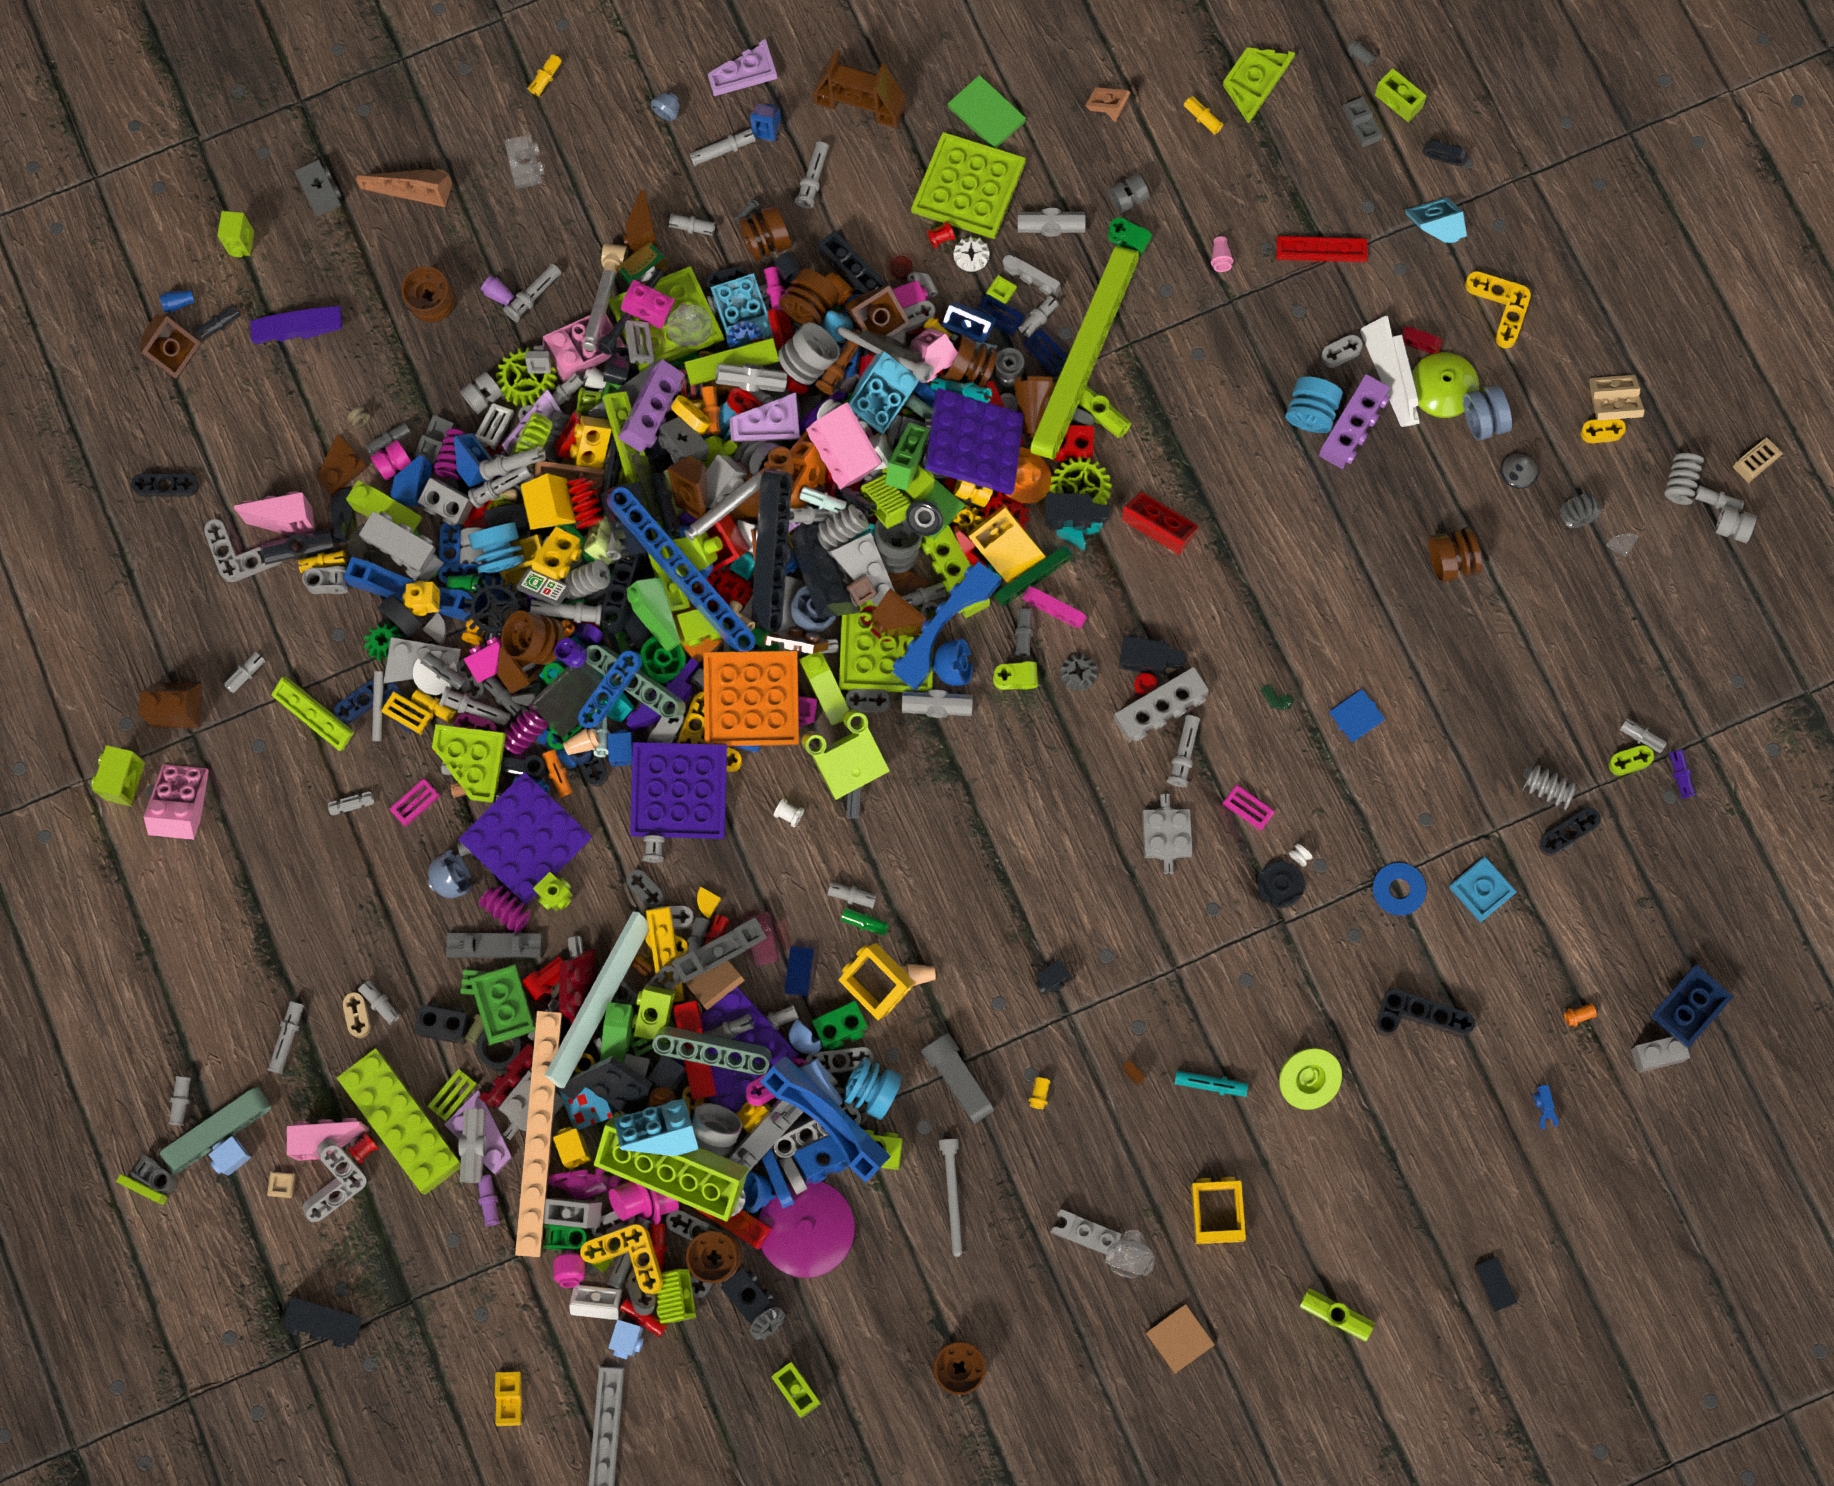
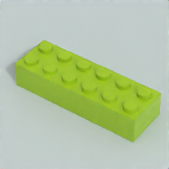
M376 1048L337 1077L338 1081L421 1193L426 1195L460 1169L461 1160L383 1054Z
M615 1113L606 1123L594 1166L724 1221H728L737 1209L749 1171L748 1167L700 1147L697 1150L677 1156L621 1150L614 1119L622 1115Z

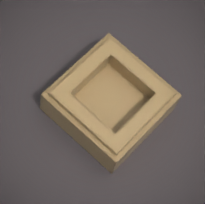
M270 1172L267 1196L293 1198L296 1174Z

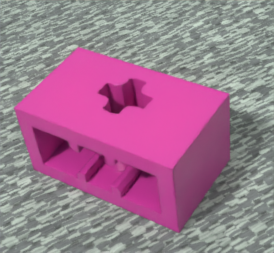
M633 280L624 297L621 310L662 329L672 310L675 299Z

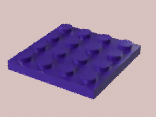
M938 388L935 392L925 470L1011 495L1015 488L1024 414Z
M633 742L630 836L644 837L653 835L672 838L725 839L728 746Z
M524 772L458 840L527 905L537 895L533 888L549 872L555 876L592 836Z
M738 986L701 1015L705 1033V1031L722 1026L723 1022L727 1020L731 1022L749 1014L752 1017L749 1022H754V1029L737 1034L736 1038L732 1040L764 1046L772 1054L768 1070L761 1075L711 1065L717 1095L708 1098L713 1104L728 1108L735 1114L748 1102L746 1088L749 1083L767 1074L784 1056L792 1061L800 1055ZM709 1047V1048H708V1052H709V1053H711V1054H717V1053H718V1051H717L715 1048H713V1047ZM737 1052L730 1053L735 1059L742 1058ZM672 1057L678 1064L682 1065L686 1069L685 1062L683 1059ZM761 1057L754 1058L759 1064L765 1063V1060Z

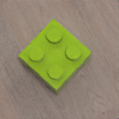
M106 745L105 750L99 756L98 772L92 778V790L106 801L132 807L145 762L133 751Z

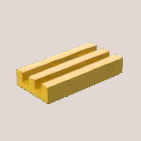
M394 691L381 710L385 715L420 735L423 734L424 728L428 726L429 720H432L434 717L432 713ZM396 699L424 715V719L412 714L393 701ZM392 707L420 725L416 726L388 709Z

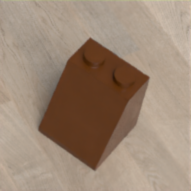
M170 682L150 685L140 691L139 715L153 728H200L202 683Z

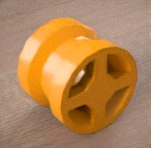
M474 621L466 622L467 630L462 634L461 639L474 645H483L485 641L483 637L486 632L483 631L480 636H477L476 632L479 627L477 626L471 630L469 626Z

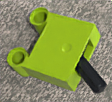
M852 709L846 712L843 719L844 725L853 732L852 734L826 747L825 739L816 731H810L803 736L802 745L811 754L834 799L837 800L847 794L846 818L858 819L860 814L861 786L890 771L868 729L867 717L859 710ZM860 716V724L852 727L850 724L852 718ZM818 738V747L810 749V740Z

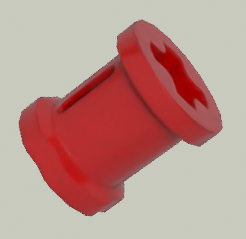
M947 221L934 230H926L929 241L934 249L938 247V244L949 239L951 241L955 240L953 230Z
M366 1132L363 1134V1138L355 1145L347 1147L350 1154L360 1164L364 1162L363 1159L373 1150L377 1151L379 1149L375 1141Z

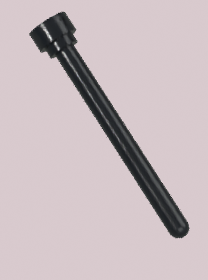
M656 269L645 285L654 289L664 274L663 270ZM625 312L612 331L599 339L596 346L601 352L606 355L613 353L617 347L616 339L624 330L626 321L631 320L633 315Z

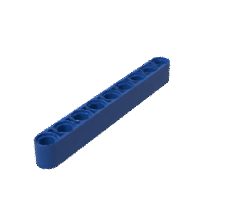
M624 487L614 489L607 498V504L614 514L735 652H746L752 649L755 645V637L632 493ZM615 494H621L624 497V505H619L615 502ZM630 512L639 514V523H635L630 519ZM649 529L655 533L654 541L646 538V530ZM662 547L670 550L671 556L669 559L661 555ZM677 565L685 567V576L678 575L676 572ZM693 583H698L701 586L702 591L700 594H695L692 591ZM711 600L716 603V612H711L707 608L708 601ZM724 618L732 622L731 630L724 628L722 623ZM739 636H744L746 638V648H743L738 644Z

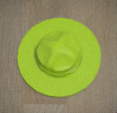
M1306 1048L1294 1053L1284 1063L1279 1075V1088L1283 1097L1292 1106L1304 1110L1316 1109L1327 1104L1337 1094L1341 1085L1342 1070L1340 1064L1330 1052L1321 1048Z

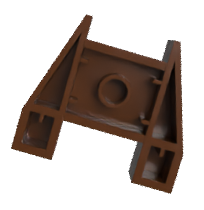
M835 50L821 70L813 91V102L816 105L835 110L837 102L845 103L875 112L876 123L896 129L906 106L905 95L885 64H881L877 76L869 71L861 72L855 70V68L849 65L841 66L839 50Z

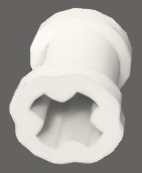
M783 798L774 812V817H781L790 822L792 827H796L803 816L804 809H798L789 804L787 799Z

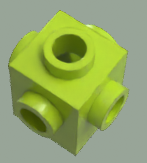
M551 872L533 888L541 897L538 901L547 910L552 908L555 912L559 909H565L570 904V898L573 896L569 891L571 886L562 877L558 880Z

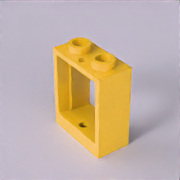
M874 943L870 946L864 945L856 953L858 958L854 962H849L842 969L844 974L839 978V981L877 1020H880L894 1009L916 982L877 943ZM869 957L896 984V987L881 1003L853 977Z
M1223 1177L1221 1182H1211V1178L1196 1179L1197 1183H1192L1191 1185L1195 1244L1244 1242L1246 1235L1241 1181H1235V1177ZM1234 1190L1237 1230L1202 1232L1199 1191Z

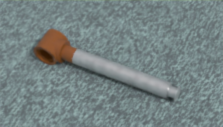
M777 447L771 450L768 456L769 460L764 463L765 467L690 525L688 531L684 530L687 538L694 541L693 538L695 536L699 537L757 492L760 489L761 476L765 470L784 471L792 475L794 473V464L790 450L785 447Z

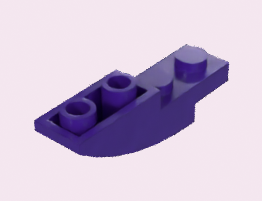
M693 658L689 662L686 661L683 669L675 679L668 681L664 687L685 703L694 693L692 686L689 684L692 681L691 677L701 668L700 664ZM655 689L650 692V698L653 701L657 697ZM671 702L668 706V709L674 708L675 704ZM642 703L638 710L634 709L629 714L626 725L630 731L634 732L656 724L662 716Z

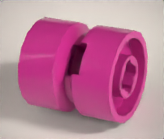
M397 439L386 445L385 451L378 450L369 456L385 481L395 476L396 470L402 471L411 463V460Z

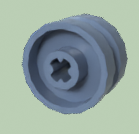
M1498 384L1484 387L1482 393L1474 390L1463 395V408L1467 424L1477 441L1492 437L1493 432L1500 435L1511 431L1512 418L1505 394Z

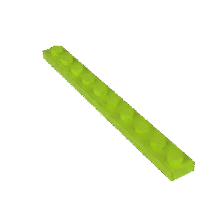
M627 392L605 394L603 401L627 483L640 482L646 511L665 532L658 503L655 502L653 497L655 491L644 450L640 453L617 438L632 409ZM651 530L652 537H653V541H654V540H655V533ZM662 547L661 555L669 559L670 557L665 547ZM649 554L655 578L661 577L671 612L688 610L690 605L686 595Z

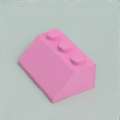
M848 402L816 420L806 429L810 440L815 444L822 461L828 467L834 482L837 483L840 490L862 480L882 463Z

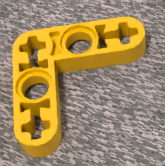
M1472 272L1465 282L1466 290L1469 293L1506 305L1495 340L1502 348L1512 347L1517 340L1531 296L1530 290L1523 285L1481 272ZM1475 279L1479 280V285L1477 287L1473 286V282ZM1488 282L1490 284L1487 288V291H1485V285ZM1500 285L1504 289V293L1496 295L1492 292V287ZM1522 293L1523 298L1519 306L1515 305L1517 295ZM1515 312L1519 315V320L1512 322L1507 318V314ZM1507 327L1512 328L1509 334L1510 338L1508 341H1505L1504 335Z
M704 692L694 696L677 744H687L688 741H691V744H705L703 739L705 720L702 715L697 714L700 710L698 701L704 700ZM693 719H699L702 722L699 730L694 731L689 728V723ZM727 747V758H731L734 755L737 763H732L731 766H728L727 762V771L735 772L740 769L742 758L738 751Z
M631 1225L587 1241L581 1247L582 1259L592 1264L629 1252L640 1289L648 1294H656L662 1289V1275L650 1234L644 1226ZM636 1230L642 1233V1236L639 1237V1242L634 1239L627 1241L625 1238L634 1236ZM614 1237L619 1238L621 1242L620 1248L616 1251H612L609 1247L610 1240ZM591 1246L595 1249L603 1247L605 1250V1252H596L594 1254L595 1258H593L592 1256H588V1252L591 1251ZM646 1252L650 1256V1261L646 1266H641L638 1258L640 1254ZM653 1268V1271H648L650 1278L656 1279L653 1288L646 1286V1283L649 1282V1277L646 1273L642 1274V1271Z

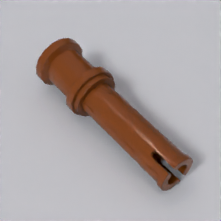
M855 329L852 330L853 332L865 337V335L862 332ZM847 339L839 351V358L826 369L821 380L815 383L817 388L826 394L833 395L836 384L840 379L844 378V370L860 345Z

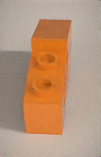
M807 430L790 449L794 464V473L791 475L792 492L790 508H804L808 502L800 499L803 487L815 490L816 487L823 488L828 467L822 461L815 444L810 440Z

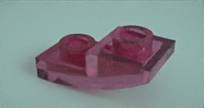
M769 912L747 917L746 922L756 918L767 939L752 947L756 966L780 961L777 940L774 937L772 919Z

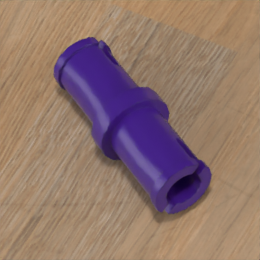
M1684 750L1668 753L1674 769V774L1672 775L1677 780L1681 799L1696 796L1690 777L1692 771L1691 769L1688 770Z

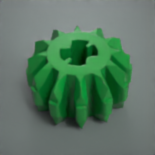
M377 623V629L369 628L371 635L364 636L365 641L368 642L364 645V648L369 650L368 654L371 658L376 657L379 662L383 660L384 656L387 660L391 637L404 639L402 634H398L399 629L396 626L391 628L390 623H386L384 627Z

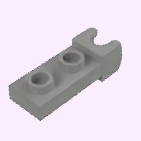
M1062 1209L1058 1210L1057 1216L1065 1221L1064 1228L1053 1227L1050 1233L1107 1256H1114L1122 1234Z

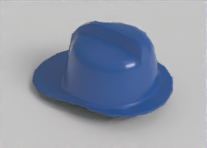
M752 1171L748 1172L743 1187L746 1197L743 1209L750 1213H755L760 1208L767 1206L770 1200L775 1199L776 1194L772 1192L771 1183L768 1178L757 1175Z

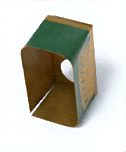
M649 241L617 266L620 277L630 287L633 280L639 279L653 266L655 270L662 269L664 272L668 269L666 264L669 267L670 265L668 259Z

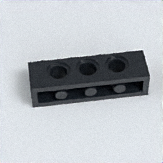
M835 230L818 243L819 255L854 289L856 294L862 295L887 285Z

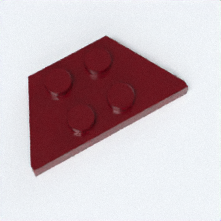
M596 949L586 950L583 954L575 955L571 959L560 963L559 1011L570 1020L571 1024L597 979ZM596 1030L590 1040L596 1039Z

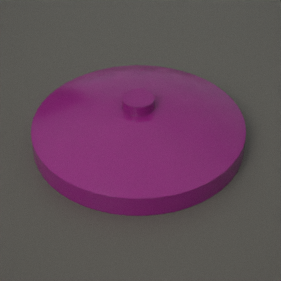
M813 1182L805 1184L807 1190L796 1194L791 1183H787L795 1204L783 1209L776 1194V1198L770 1200L768 1205L762 1208L759 1221L770 1227L772 1231L761 1248L768 1260L777 1269L788 1275L799 1278H814L824 1275L839 1266L852 1247L855 1235V1222L851 1208L845 1198L835 1188L826 1183L819 1182L813 1184Z

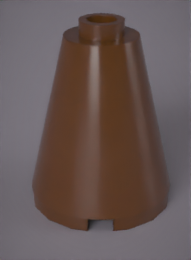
M1027 376V381H1021V377L1014 378L1018 409L1020 413L1024 414L1023 433L1028 435V439L1033 440L1058 379L1053 381L1052 377Z

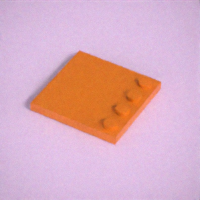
M797 651L703 652L705 744L727 746L799 745Z

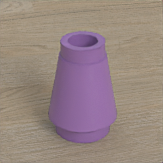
M489 276L481 287L485 296L505 306H509L515 299L512 292L498 277Z

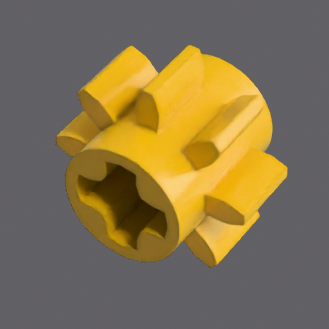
M965 505V509L959 512L957 519H954L953 522L959 524L962 530L966 529L968 533L979 525L980 521L984 520V518L977 515L979 509L973 508L971 510L968 505ZM968 516H969V519L971 520L969 523H968L967 520H966V518H967Z

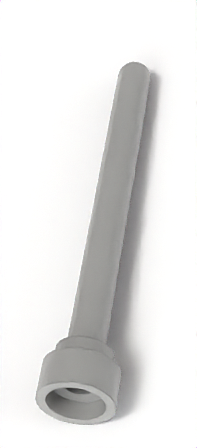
M839 327L837 329L838 335L876 354L885 351L906 369L913 371L916 379L924 383L933 374V366L926 362L915 363L847 328Z
M958 1139L939 1140V1150L942 1151V1155H945L952 1253L955 1257H959L962 1255L954 1156V1154H957L959 1145Z

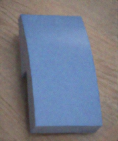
M817 1058L799 1067L838 1106L842 1104L843 1098L829 1082L831 1075Z

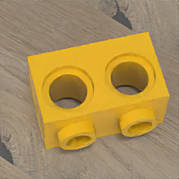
M581 416L580 424L577 423L575 426L574 436L577 437L575 445L572 444L570 448V458H573L575 466L603 469L612 430L609 420ZM591 430H596V433L593 435L587 434ZM586 451H592V453L587 456L582 455Z
M555 527L532 560V570L557 581H560L561 578L564 579L569 573L571 563L573 561L576 562L581 555L580 538Z
M567 1127L558 1131V1135L553 1137L561 1161L569 1170L592 1161L583 1135L576 1128Z

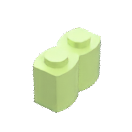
M602 513L599 516H604L605 519L601 520L599 524L589 527V536L584 544V551L595 560L601 559L606 565H609L610 563L614 564L616 560L611 559L612 553L610 558L606 556L611 527L606 514Z

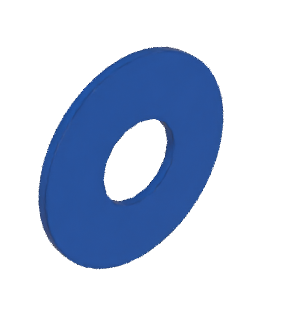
M1393 863L1382 868L1376 875L1373 882V895L1377 904L1384 911L1393 915H1408L1416 911L1424 902L1426 883L1421 873L1413 866L1405 863ZM1396 879L1406 881L1410 887L1409 895L1404 899L1394 898L1389 891L1392 881Z

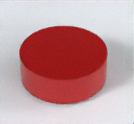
M1150 673L1138 675L1134 682L1135 692L1141 697L1146 696L1157 689V679Z

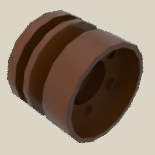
M775 204L760 209L762 218L760 221H758L753 213H750V225L745 216L738 218L744 244L756 262L762 260L760 249H762L767 258L770 256V245L774 247L777 253L792 247L786 226Z
M422 266L413 269L404 278L401 287L402 297L416 318L423 322L435 323L442 321L450 315L454 309L455 295L442 272L434 267Z
M800 269L791 283L792 287H788L785 294L780 298L779 305L784 313L802 326L806 323L820 325L827 314L826 311L830 310L839 298V292L820 273L811 269Z
M960 334L953 343L954 348L958 352L950 367L942 369L941 376L959 382L964 376L963 383L971 382L979 387H984L993 372L998 351L993 347L987 350V345L984 343L975 351L976 340L967 335Z
M1470 527L1462 528L1461 532L1457 529L1453 530L1452 541L1445 532L1429 537L1430 559L1435 575L1440 583L1456 580L1458 578V569L1463 577H1468L1470 572L1473 575L1481 573L1480 547Z
M527 611L512 613L506 620L501 635L502 648L507 656L512 659L547 665L555 661L557 658L555 656V647L560 640L564 639L563 628L557 619Z
M708 1231L699 1234L691 1241L687 1248L686 1262L688 1269L695 1278L706 1283H721L729 1280L738 1272L743 1255L741 1247L734 1237L724 1232ZM715 1250L717 1254L722 1256L721 1259L717 1260V1264L715 1260L710 1258L711 1255L715 1254Z
M954 1341L945 1345L937 1353L934 1360V1374L938 1384L945 1391L954 1395H966L975 1391L982 1384L986 1374L985 1361L982 1354L973 1345L964 1341ZM963 1361V1367L966 1369L965 1372L955 1374L953 1363L959 1364Z

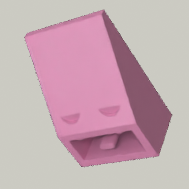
M606 313L598 341L602 336L609 334L614 328ZM591 315L543 336L544 351H549L553 367H556L557 374L562 383H565L574 372L581 377L584 376L588 368L592 370L593 366L597 367L611 357V355L601 352L596 345L594 351H587L582 347ZM618 337L616 339V348L625 347L621 338Z
M288 492L286 496L281 497L267 496L263 500L255 502L247 500L241 502L240 505L234 506V509L246 524L289 536L316 532L312 506L302 492Z
M162 764L144 814L148 835L184 839L195 838L201 820L209 772L207 768Z
M344 1118L342 1123H334L333 1120L329 1119L318 1120V1124H309V1121H296L294 1126H287V1156L297 1161L320 1159L317 1147L322 1141L332 1139L343 1147L362 1136L365 1132L367 1133L369 1127L364 1125L362 1121H357V1118ZM330 1149L326 1151L329 1153V1155L333 1153V1151H330Z

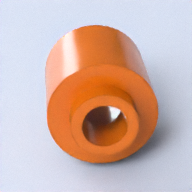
M834 273L828 274L825 278L839 292V298L835 303L838 306L846 305L848 298L853 295L854 289L839 275Z

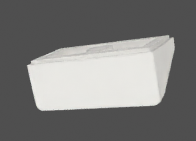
M584 1285L573 1287L570 1300V1314L618 1320L622 1290Z

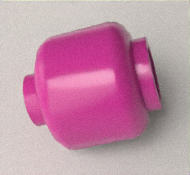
M564 1250L560 1255L556 1256L553 1260L554 1280L564 1288L578 1286L585 1278V1261L581 1255L577 1254L575 1250Z

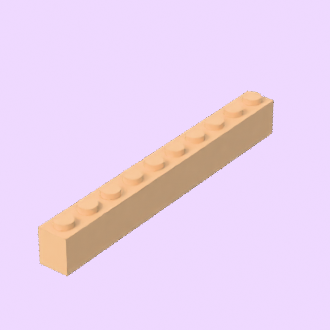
M537 1011L515 1253L517 1256L541 1257L544 1208L545 1199L547 1198L556 1085L545 1076V1073L560 1047L562 1013Z

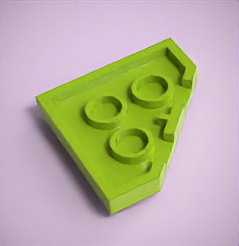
M435 724L432 748L464 789L470 800L488 803L496 801L506 734Z

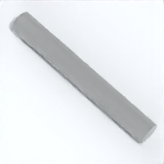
M374 671L372 741H382L381 710L383 707L384 671Z

